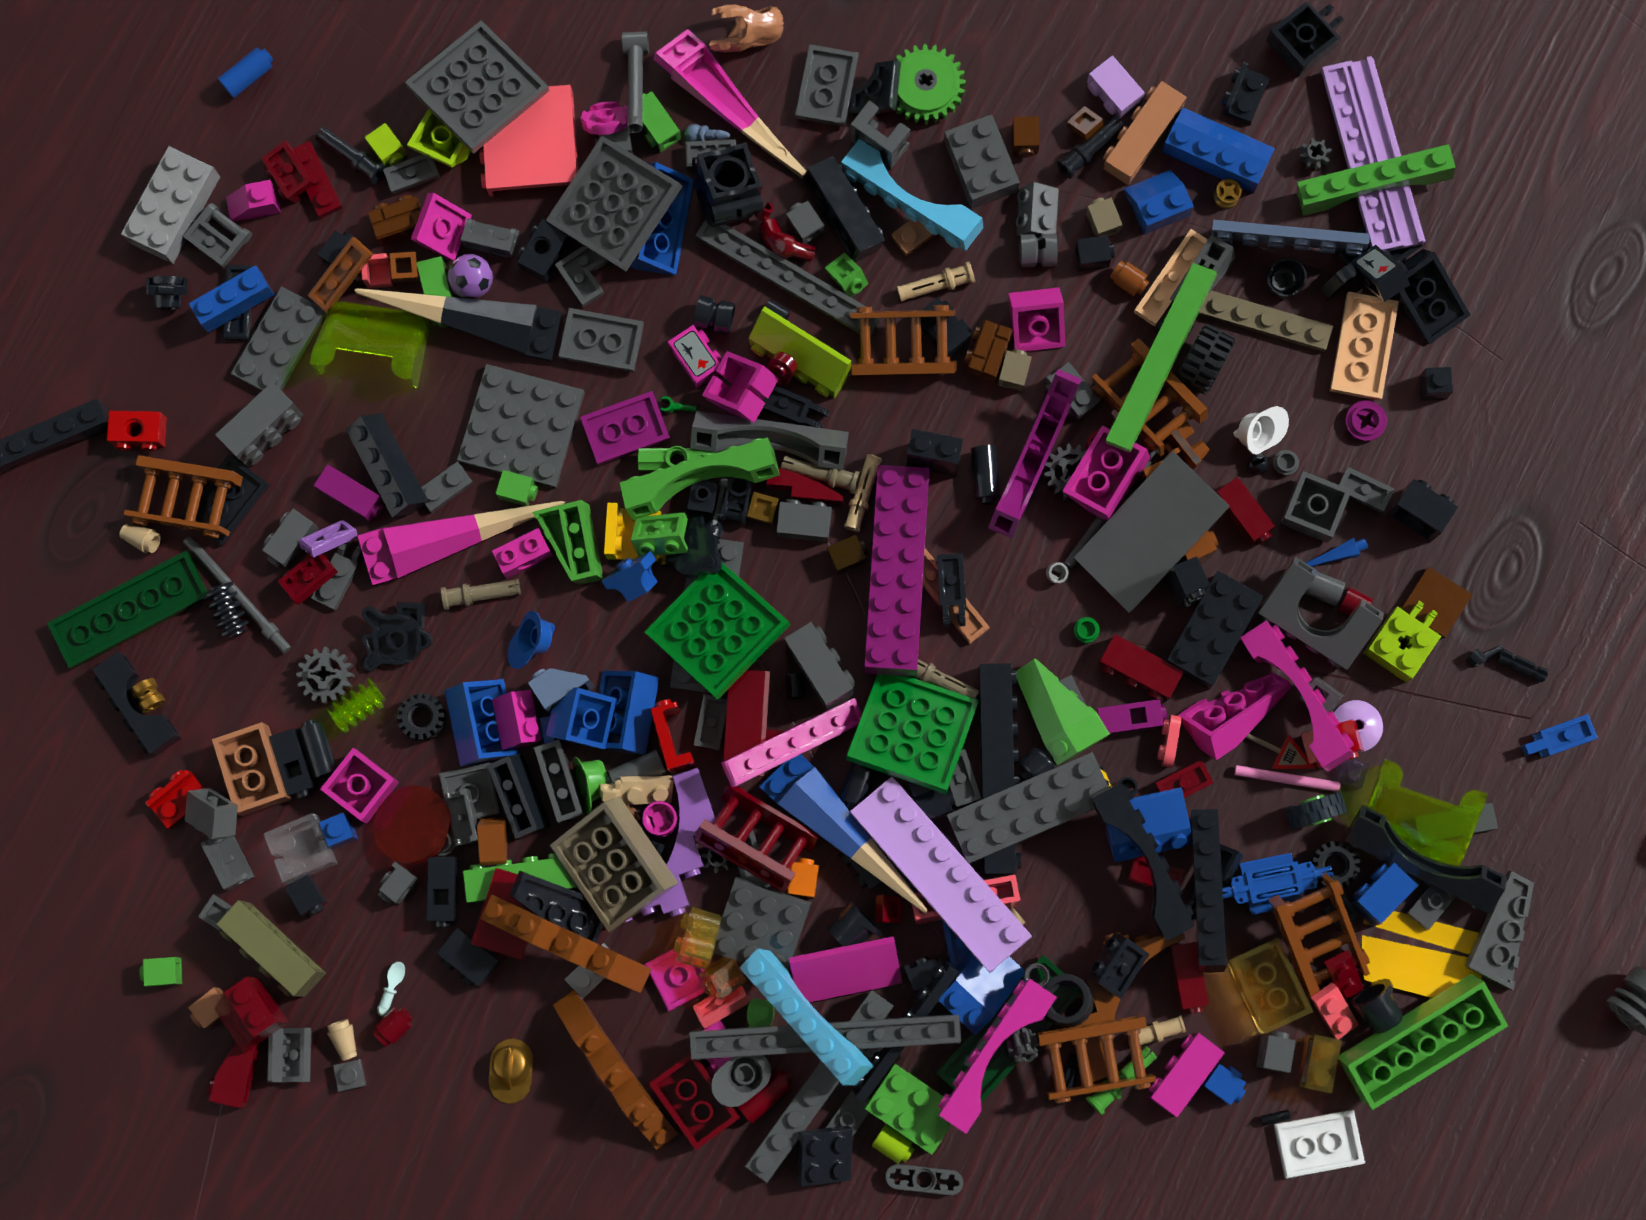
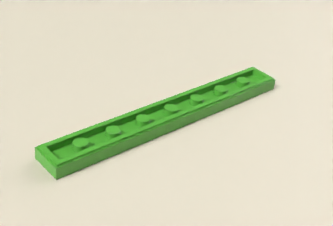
M1192 263L1106 438V444L1129 453L1131 452L1217 276L1216 271Z

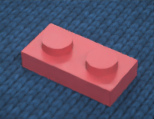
M737 980L692 1007L700 1023L706 1029L749 1004L750 1000L740 981Z
M1333 982L1311 997L1332 1036L1337 1040L1359 1025L1338 987Z

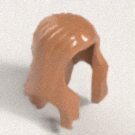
M724 5L713 8L711 15L721 14L720 18L734 17L735 27L727 38L711 40L709 43L710 50L716 52H741L750 47L774 43L781 37L784 29L783 16L776 6H769L758 11H753L739 5Z

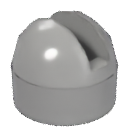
M1052 563L1046 569V577L1052 583H1062L1068 577V569L1063 563ZM1053 570L1061 574L1060 577L1053 575L1051 571Z

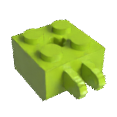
M1421 601L1416 603L1409 614L1397 606L1389 614L1363 652L1364 655L1406 683L1414 678L1441 638V635L1429 628L1437 615L1436 611L1432 610L1429 612L1423 623L1415 619L1423 608L1424 603ZM1403 640L1407 646L1403 650L1399 648V641Z

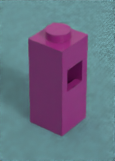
M328 464L314 484V487L319 492L369 522L373 517L377 518L383 509V500L378 494Z
M1160 699L1102 707L1096 710L1110 735L1159 729L1164 726L1163 721L1167 720L1165 705L1161 706Z

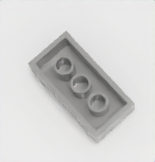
M169 146L121 235L130 244L174 264L186 242L183 235L200 216L220 179V175L214 167Z

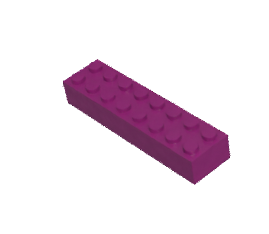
M878 465L864 673L917 677L930 468Z

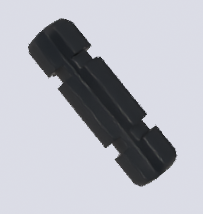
M1502 650L1497 659L1499 664L1509 665L1510 669L1527 677L1533 676L1532 679L1540 683L1546 680L1549 673L1548 669L1542 666L1537 667L1535 663L1518 655L1513 656V653L1507 650Z
M1076 1054L1069 1056L1067 1060L1068 1066L1064 1067L1063 1070L1066 1088L1073 1086L1078 1075L1077 1070L1079 1066Z

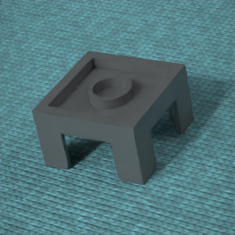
M868 101L851 123V142L856 144L860 139L878 150L883 164L892 170L909 148V142L905 140L910 134V129L899 123L887 138L876 130L878 123L872 119L878 111V106Z

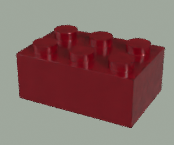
M690 1053L649 1083V1085L692 1146L697 1150L741 1116L734 1107L722 1105L715 1099L711 1086L713 1077L700 1059H691Z

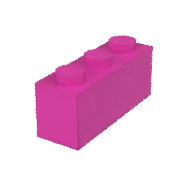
M1195 1033L1194 1036L1189 1034L1180 1046L1183 1048V1051L1178 1057L1174 1055L1164 1067L1167 1070L1166 1074L1162 1079L1157 1077L1156 1082H1153L1148 1089L1152 1092L1149 1098L1174 1117L1179 1116L1225 1053L1200 1033Z

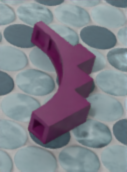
M1057 369L1028 440L995 509L988 527L989 529L1009 538L1013 537L1062 429L1082 379Z

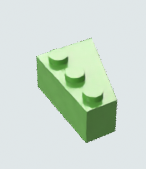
M579 500L532 512L539 521L544 534L552 544L557 557L572 582L582 585L604 579L589 504Z

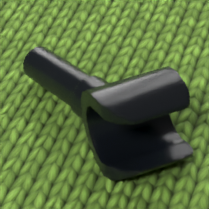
M1499 645L1486 651L1484 654L1477 648L1467 656V659L1473 666L1477 667L1491 656L1504 650V647Z

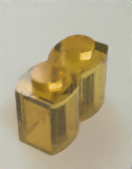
M691 907L688 914L684 913L679 928L684 929L682 937H677L673 952L677 953L676 961L706 970L712 958L722 916L695 907Z

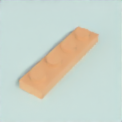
M1190 229L1136 307L1135 314L1156 326L1172 303L1170 297L1208 239Z

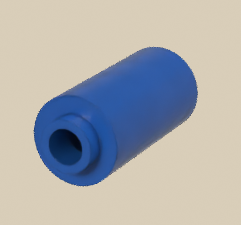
M256 47L217 79L227 92L235 98L273 68L271 65L273 58L264 48L260 51Z

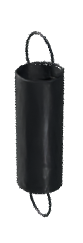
M1283 1110L1260 1116L1261 1120L1258 1121H1262L1263 1126L1291 1119L1290 1116L1292 1115L1290 1113L1293 1112Z

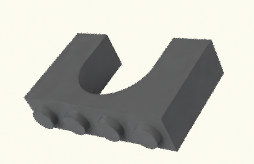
M1294 557L1261 605L1259 614L1270 625L1274 626L1276 624L1284 629L1283 632L1288 637L1294 640L1298 638L1306 643L1305 646L1313 653L1318 654L1320 652L1328 657L1327 660L1337 668L1342 666L1348 670L1382 622L1384 613L1361 599L1348 619L1338 628L1318 630L1311 627L1301 617L1298 603L1315 579L1317 570Z

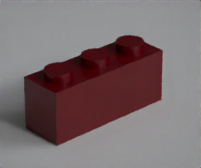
M1116 634L1112 637L1098 663L1102 667L1101 671L1111 677L1118 675L1124 678L1126 685L1136 690L1140 687L1149 692L1148 696L1154 700L1160 699V702L1170 699L1184 673V670Z

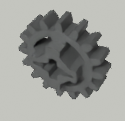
M1067 444L1066 451L1058 447L1056 450L1057 456L1052 453L1049 455L1052 463L1046 462L1044 468L1050 471L1044 473V478L1050 479L1047 483L1048 488L1055 487V496L1060 492L1063 493V489L1071 478L1069 476L1065 480L1068 470H1072L1079 465L1087 451L1081 452V445L1079 444L1075 450H1072L1070 444ZM1071 456H1072V457H1077V458H1076V459L1067 460L1065 457H1071ZM1055 467L1057 468V470L1060 472V475H1061V478H1060L1059 481L1057 480V478H1056V476H1055ZM1063 493V500H1066L1068 496Z
M327 647L323 648L322 653L315 648L313 649L314 656L304 655L307 660L306 664H298L303 669L302 672L296 673L297 677L303 679V681L298 683V687L306 688L303 694L307 697L313 694L312 701L317 702L320 697L324 704L328 703L329 698L334 702H338L337 695L341 694L345 697L347 695L344 691L345 687L352 688L353 686L348 682V679L355 678L353 673L348 672L353 665L345 663L348 657L345 654L339 656V650L335 648L331 653ZM332 660H335L340 665L341 670L333 668ZM319 661V664L314 669H311ZM326 671H328L329 673L333 674V675L327 676V677L325 678V680H323L322 678L319 677V676L325 674ZM310 681L318 683L319 691H316L311 686ZM337 682H340L339 685H338L335 689L332 690V687H333Z

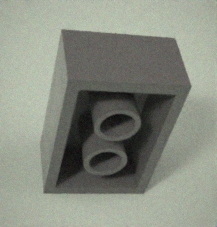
M992 114L945 131L944 143L971 209L1018 192L1020 181Z
M271 382L215 435L240 461L249 467L251 464H257L269 447L276 446L288 429L292 430L297 427L301 422L300 418L303 416V413Z
M812 622L784 638L787 649L826 711L853 695L855 682L847 669L845 671L841 670L839 666L841 665V659L833 647L828 649L826 646L827 637L819 625L814 627Z

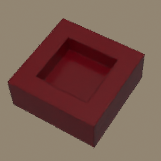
M876 895L875 922L900 924L902 897Z

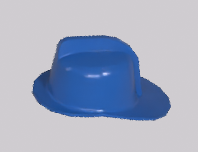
M535 611L527 612L509 643L507 656L510 666L514 669H520L529 662L534 654L546 652L551 645L555 625L540 619L539 614Z

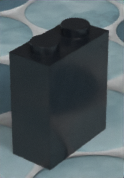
M912 429L906 467L930 468L929 472L956 477L963 438Z

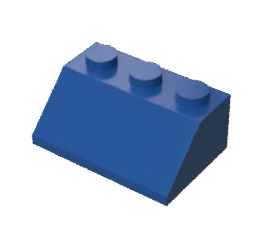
M603 670L599 694L617 698L606 748L603 750L646 755L653 719L651 708H654L658 692V677L637 671Z
M504 679L462 682L444 690L460 766L483 764L500 760L510 755L520 754L519 749L502 750L492 699L507 693Z
M1181 787L1135 797L1130 800L1134 810L1139 809L1146 823L1142 824L1146 833L1151 832L1158 844V847L1155 848L1157 853L1192 845L1191 827ZM1106 823L1107 840L1114 862L1143 856L1138 847L1126 834Z

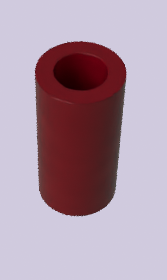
M775 1068L771 1072L767 1085L747 1102L737 1107L753 1123L793 1089L790 1085L793 1082L792 1078L784 1069L779 1072Z

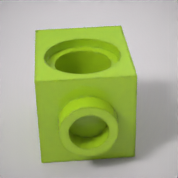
M386 123L365 137L371 149L386 168L400 163L404 156L407 155L403 146Z

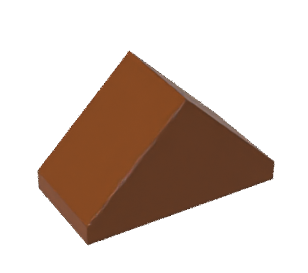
M481 818L477 825L480 865L507 864L508 818Z

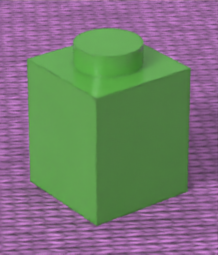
M503 470L496 496L499 500L529 506L530 501H534L536 498L538 486H535L536 483L532 477Z
M179 957L143 959V965L140 966V979L144 981V986L182 984V959Z

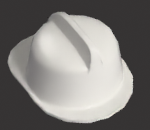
M1274 406L1260 413L1245 415L1240 422L1239 428L1234 431V436L1239 438L1240 442L1247 446L1252 454L1257 455L1283 439L1289 425L1288 414L1284 408Z

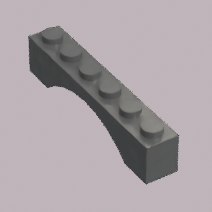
M696 411L692 425L690 449L718 452L726 450L731 446H741L750 443L754 439L768 437L775 450L797 455L818 467L843 470L849 432L759 419L752 423L738 416Z

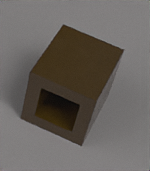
M856 535L827 547L837 575L865 564V555L869 554L864 541H858Z

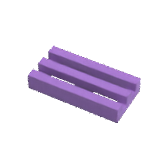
M341 520L299 540L300 548L305 549V552L310 553L312 557H316L357 538V530L344 520Z

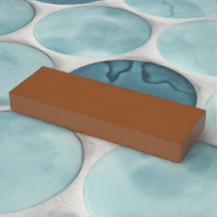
M355 237L351 238L307 296L322 310L329 312L373 256V253Z

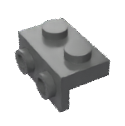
M1032 182L1019 189L1017 196L1018 216L1016 219L1017 236L1021 234H1034L1040 237L1041 234L1056 233L1058 188Z
M281 1028L269 1036L268 1082H310L311 1028Z

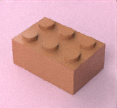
M263 722L212 739L230 800L238 805L237 815L245 816L292 799L287 796L269 740V736H272L270 728Z

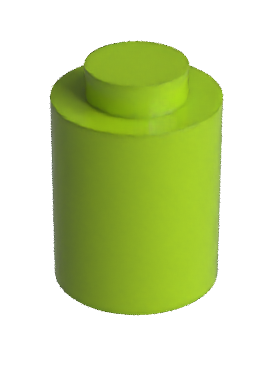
M888 1124L884 1125L872 1144V1147L897 1164L901 1160L907 1162L914 1151V1148L911 1147L913 1141Z

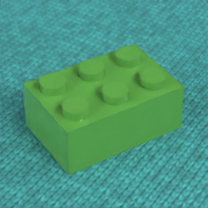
M895 1063L891 1065L864 1106L867 1111L930 1154L934 1153L952 1125L938 1114L941 1109L937 1106L943 1096Z

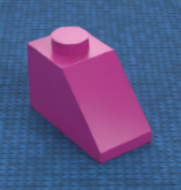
M271 180L245 184L226 197L229 218L233 222L281 213L277 189Z

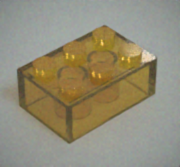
M1278 938L1272 939L1226 961L1260 1034L1269 1033L1313 1012Z

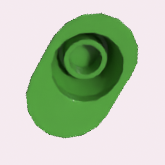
M574 757L572 761L573 770L579 786L585 816L591 813V803L601 797L599 794L600 784H608L606 780L608 774L601 760L581 762L577 757Z

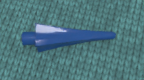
M1353 537L1340 546L1305 563L1313 567L1324 563L1359 557V551L1367 549L1368 545L1365 539L1355 542Z

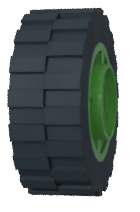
M1341 792L1325 797L1322 794L1300 801L1301 804L1285 809L1291 829L1305 825L1309 827L1332 820L1331 817L1347 812Z

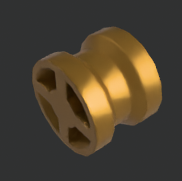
M1233 179L1222 180L1214 192V202L1222 209L1233 208L1241 196V187Z

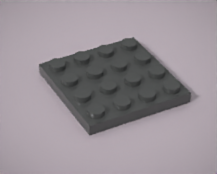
M479 21L405 81L406 87L473 154L549 92V86L482 21Z
M601 136L546 221L626 272L683 186Z
M486 364L457 461L502 474L503 470L532 477L535 483L557 488L585 391Z

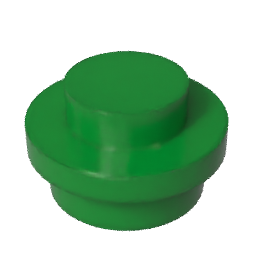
M1084 617L1076 622L1073 631L1078 641L1091 643L1099 636L1100 628L1094 619Z

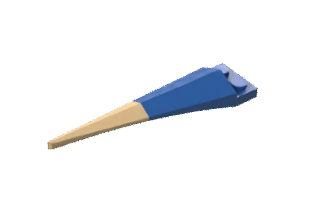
M801 754L785 761L760 786V789L781 809L820 835L922 912L927 913V908L863 827L851 815L848 808L826 780Z

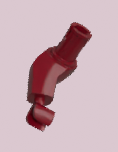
M768 202L763 207V212L755 214L758 220L763 221L759 224L765 245L782 258L787 259L792 256L811 262L815 255V252L811 251H815V247L796 242L793 236L783 233L777 219L769 218L774 208Z

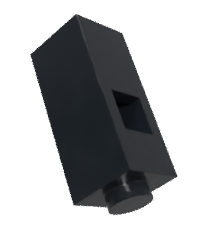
M292 728L269 736L287 796L291 798L296 797V800L312 796L311 792L317 790L315 780L312 779L298 731Z
M428 857L427 921L434 922V927H450V922H457L459 859L456 857Z

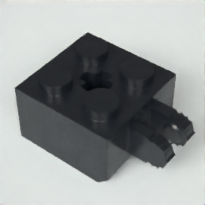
M1307 1L1269 32L1266 39L1267 43L1298 78L1337 48L1341 37L1334 30L1343 23L1344 19L1342 16L1336 17L1329 24L1324 19L1334 9L1331 4L1317 12Z

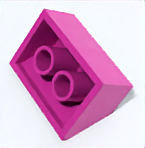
M1102 425L1063 489V493L1090 513L1108 521L1124 503L1150 460V455L1146 448L1137 443L1134 444L1130 453L1106 444V438L1110 429Z

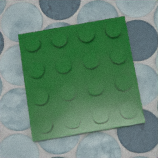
M722 563L721 570L717 574H701L658 617L645 633L718 700L791 624Z
M877 674L846 760L946 794L979 700L909 676Z

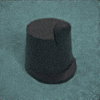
M851 901L827 928L843 947L864 943L873 934L878 936L883 934Z
M1381 979L1370 983L1363 990L1359 991L1351 1001L1356 1011L1375 1034L1392 1029L1405 1015L1399 1009L1393 996V984L1389 979Z

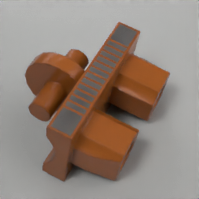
M1186 421L1167 437L1170 442L1164 445V449L1168 452V455L1174 451L1180 458L1182 456L1189 467L1194 470L1207 455L1209 448L1202 440L1192 447L1189 445L1186 439L1194 434V430Z

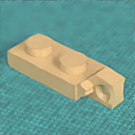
M670 775L620 777V780H616L615 784H600L599 794L602 801H608L620 796L625 805L651 804L657 801L671 803L674 780Z

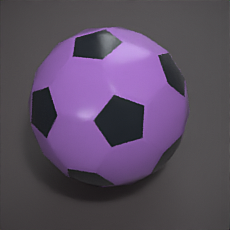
M466 254L458 257L451 263L447 279L449 287L461 298L478 299L490 290L493 282V273L486 260L474 254Z

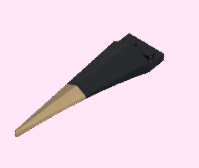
M354 289L357 294L438 322L522 356L552 362L562 311L531 304Z

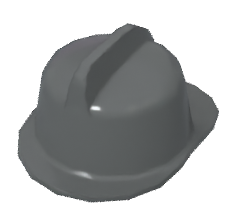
M764 1055L731 1058L713 1076L711 1086L715 1099L728 1107H737L747 1102L769 1082L771 1066L768 1059Z

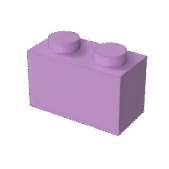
M1113 55L1089 73L1087 81L1089 90L1094 96H1099L1104 101V107L1111 115L1115 114L1116 117L1121 119L1143 101L1145 92Z

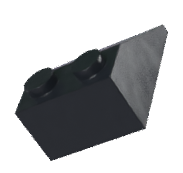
M1421 249L1403 262L1408 270L1406 276L1410 285L1392 298L1399 301L1398 306L1427 344L1433 343L1471 316L1435 252Z

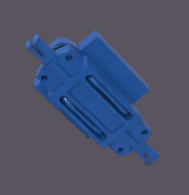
M1291 853L1239 863L1241 876L1231 878L1230 887L1222 888L1223 892H1226V894H1223V899L1233 897L1237 904L1247 902L1250 916L1271 912L1272 908L1268 899L1278 895L1284 902H1294L1302 898L1301 894L1305 893L1304 890L1317 888L1318 879H1322L1321 875L1327 874L1333 877V872L1322 874V872L1330 871L1332 868L1327 866L1315 869L1311 862L1298 864V862H1293Z

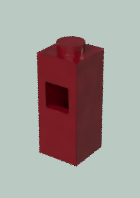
M1236 477L1216 492L1230 506L1225 512L1250 546L1255 542H1258L1260 545L1272 536L1270 532L1275 525L1239 477Z
M1196 942L1169 946L1180 1010L1187 1009V1014L1203 1012L1202 1006L1209 1005L1204 974L1198 973Z

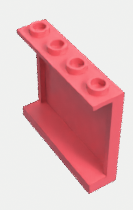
M571 85L549 86L548 93L483 145L484 149L479 150L480 162L485 164V173H481L482 188L487 189L490 197L493 196V191L570 185L578 173L574 99Z

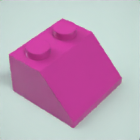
M1060 288L1009 293V310L1014 349L1033 351L1065 347L1064 302Z

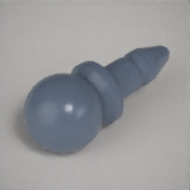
M697 124L689 125L684 133L685 139L688 142L723 140L730 137V134L725 131L709 130L707 126L701 127Z

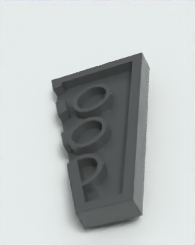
M1507 871L1505 875L1507 877L1506 889L1492 912L1488 913L1465 963V967L1508 990L1514 991L1515 981H1513L1515 968H1518L1520 957H1518L1520 942H1523L1525 931H1523L1525 917H1528L1534 883L1513 871Z

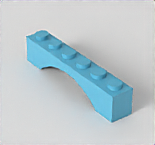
M860 139L841 162L844 175L848 180L853 183L859 182L873 196L879 195L891 208H899L904 211L906 217L911 221L917 222L918 220L933 235L939 234L944 237L946 242L953 248L957 249L959 247L966 251L983 229L982 217L962 204H933L908 194L888 174L882 162L880 152Z
M756 949L743 963L740 969L843 1085H856L873 1067L855 1045L835 1030L813 1008L793 982L788 970L770 950Z

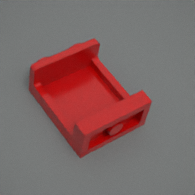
M667 699L655 703L656 707L651 708L668 771L672 775L696 768L691 752L676 755L667 717L681 713L677 702L671 703V700Z

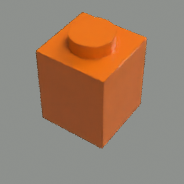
M799 858L798 862H794L791 871L796 874L789 886L788 895L815 898L819 865H814V860Z

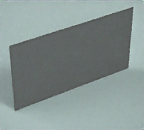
M1172 451L1074 558L1130 613L1230 506Z

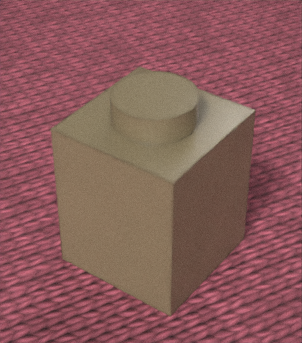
M1098 198L1090 202L1086 210V216L1094 236L1108 235L1109 237L1120 233L1122 222L1112 198L1106 200Z
M1013 349L1012 352L1007 351L998 386L1023 392L1032 357L1027 356L1026 352L1018 349Z

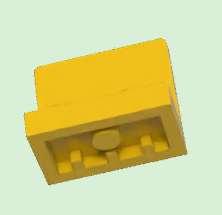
M607 503L604 554L607 559L625 560L627 558L634 560L639 557L631 542L635 520H632L626 509L620 508L618 503ZM659 510L657 513L649 516L661 515V511ZM654 556L656 559L654 562H657L659 556Z

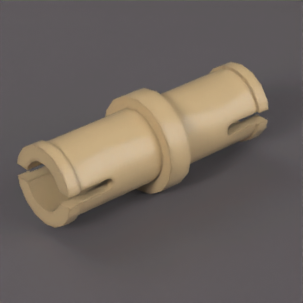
M1178 1016L1160 1023L1154 1021L1147 1028L1140 1029V1045L1156 1040L1162 1042L1164 1041L1163 1038L1186 1032L1182 1017Z

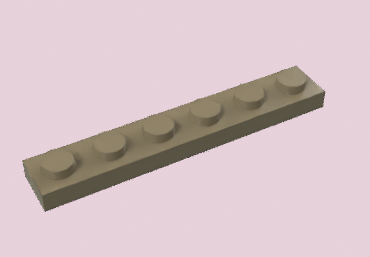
M1212 290L1208 293L1198 313L1202 317L1325 352L1333 328L1332 325Z

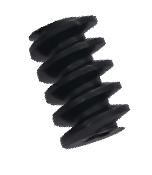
M233 581L207 590L209 593L204 596V600L213 601L207 607L208 610L217 611L211 616L212 620H220L215 629L224 630L218 636L219 639H228L249 631L243 630V627L249 623L248 620L239 619L245 614V611L235 609L241 604V601H232V598L238 594L237 591L228 590L234 584Z

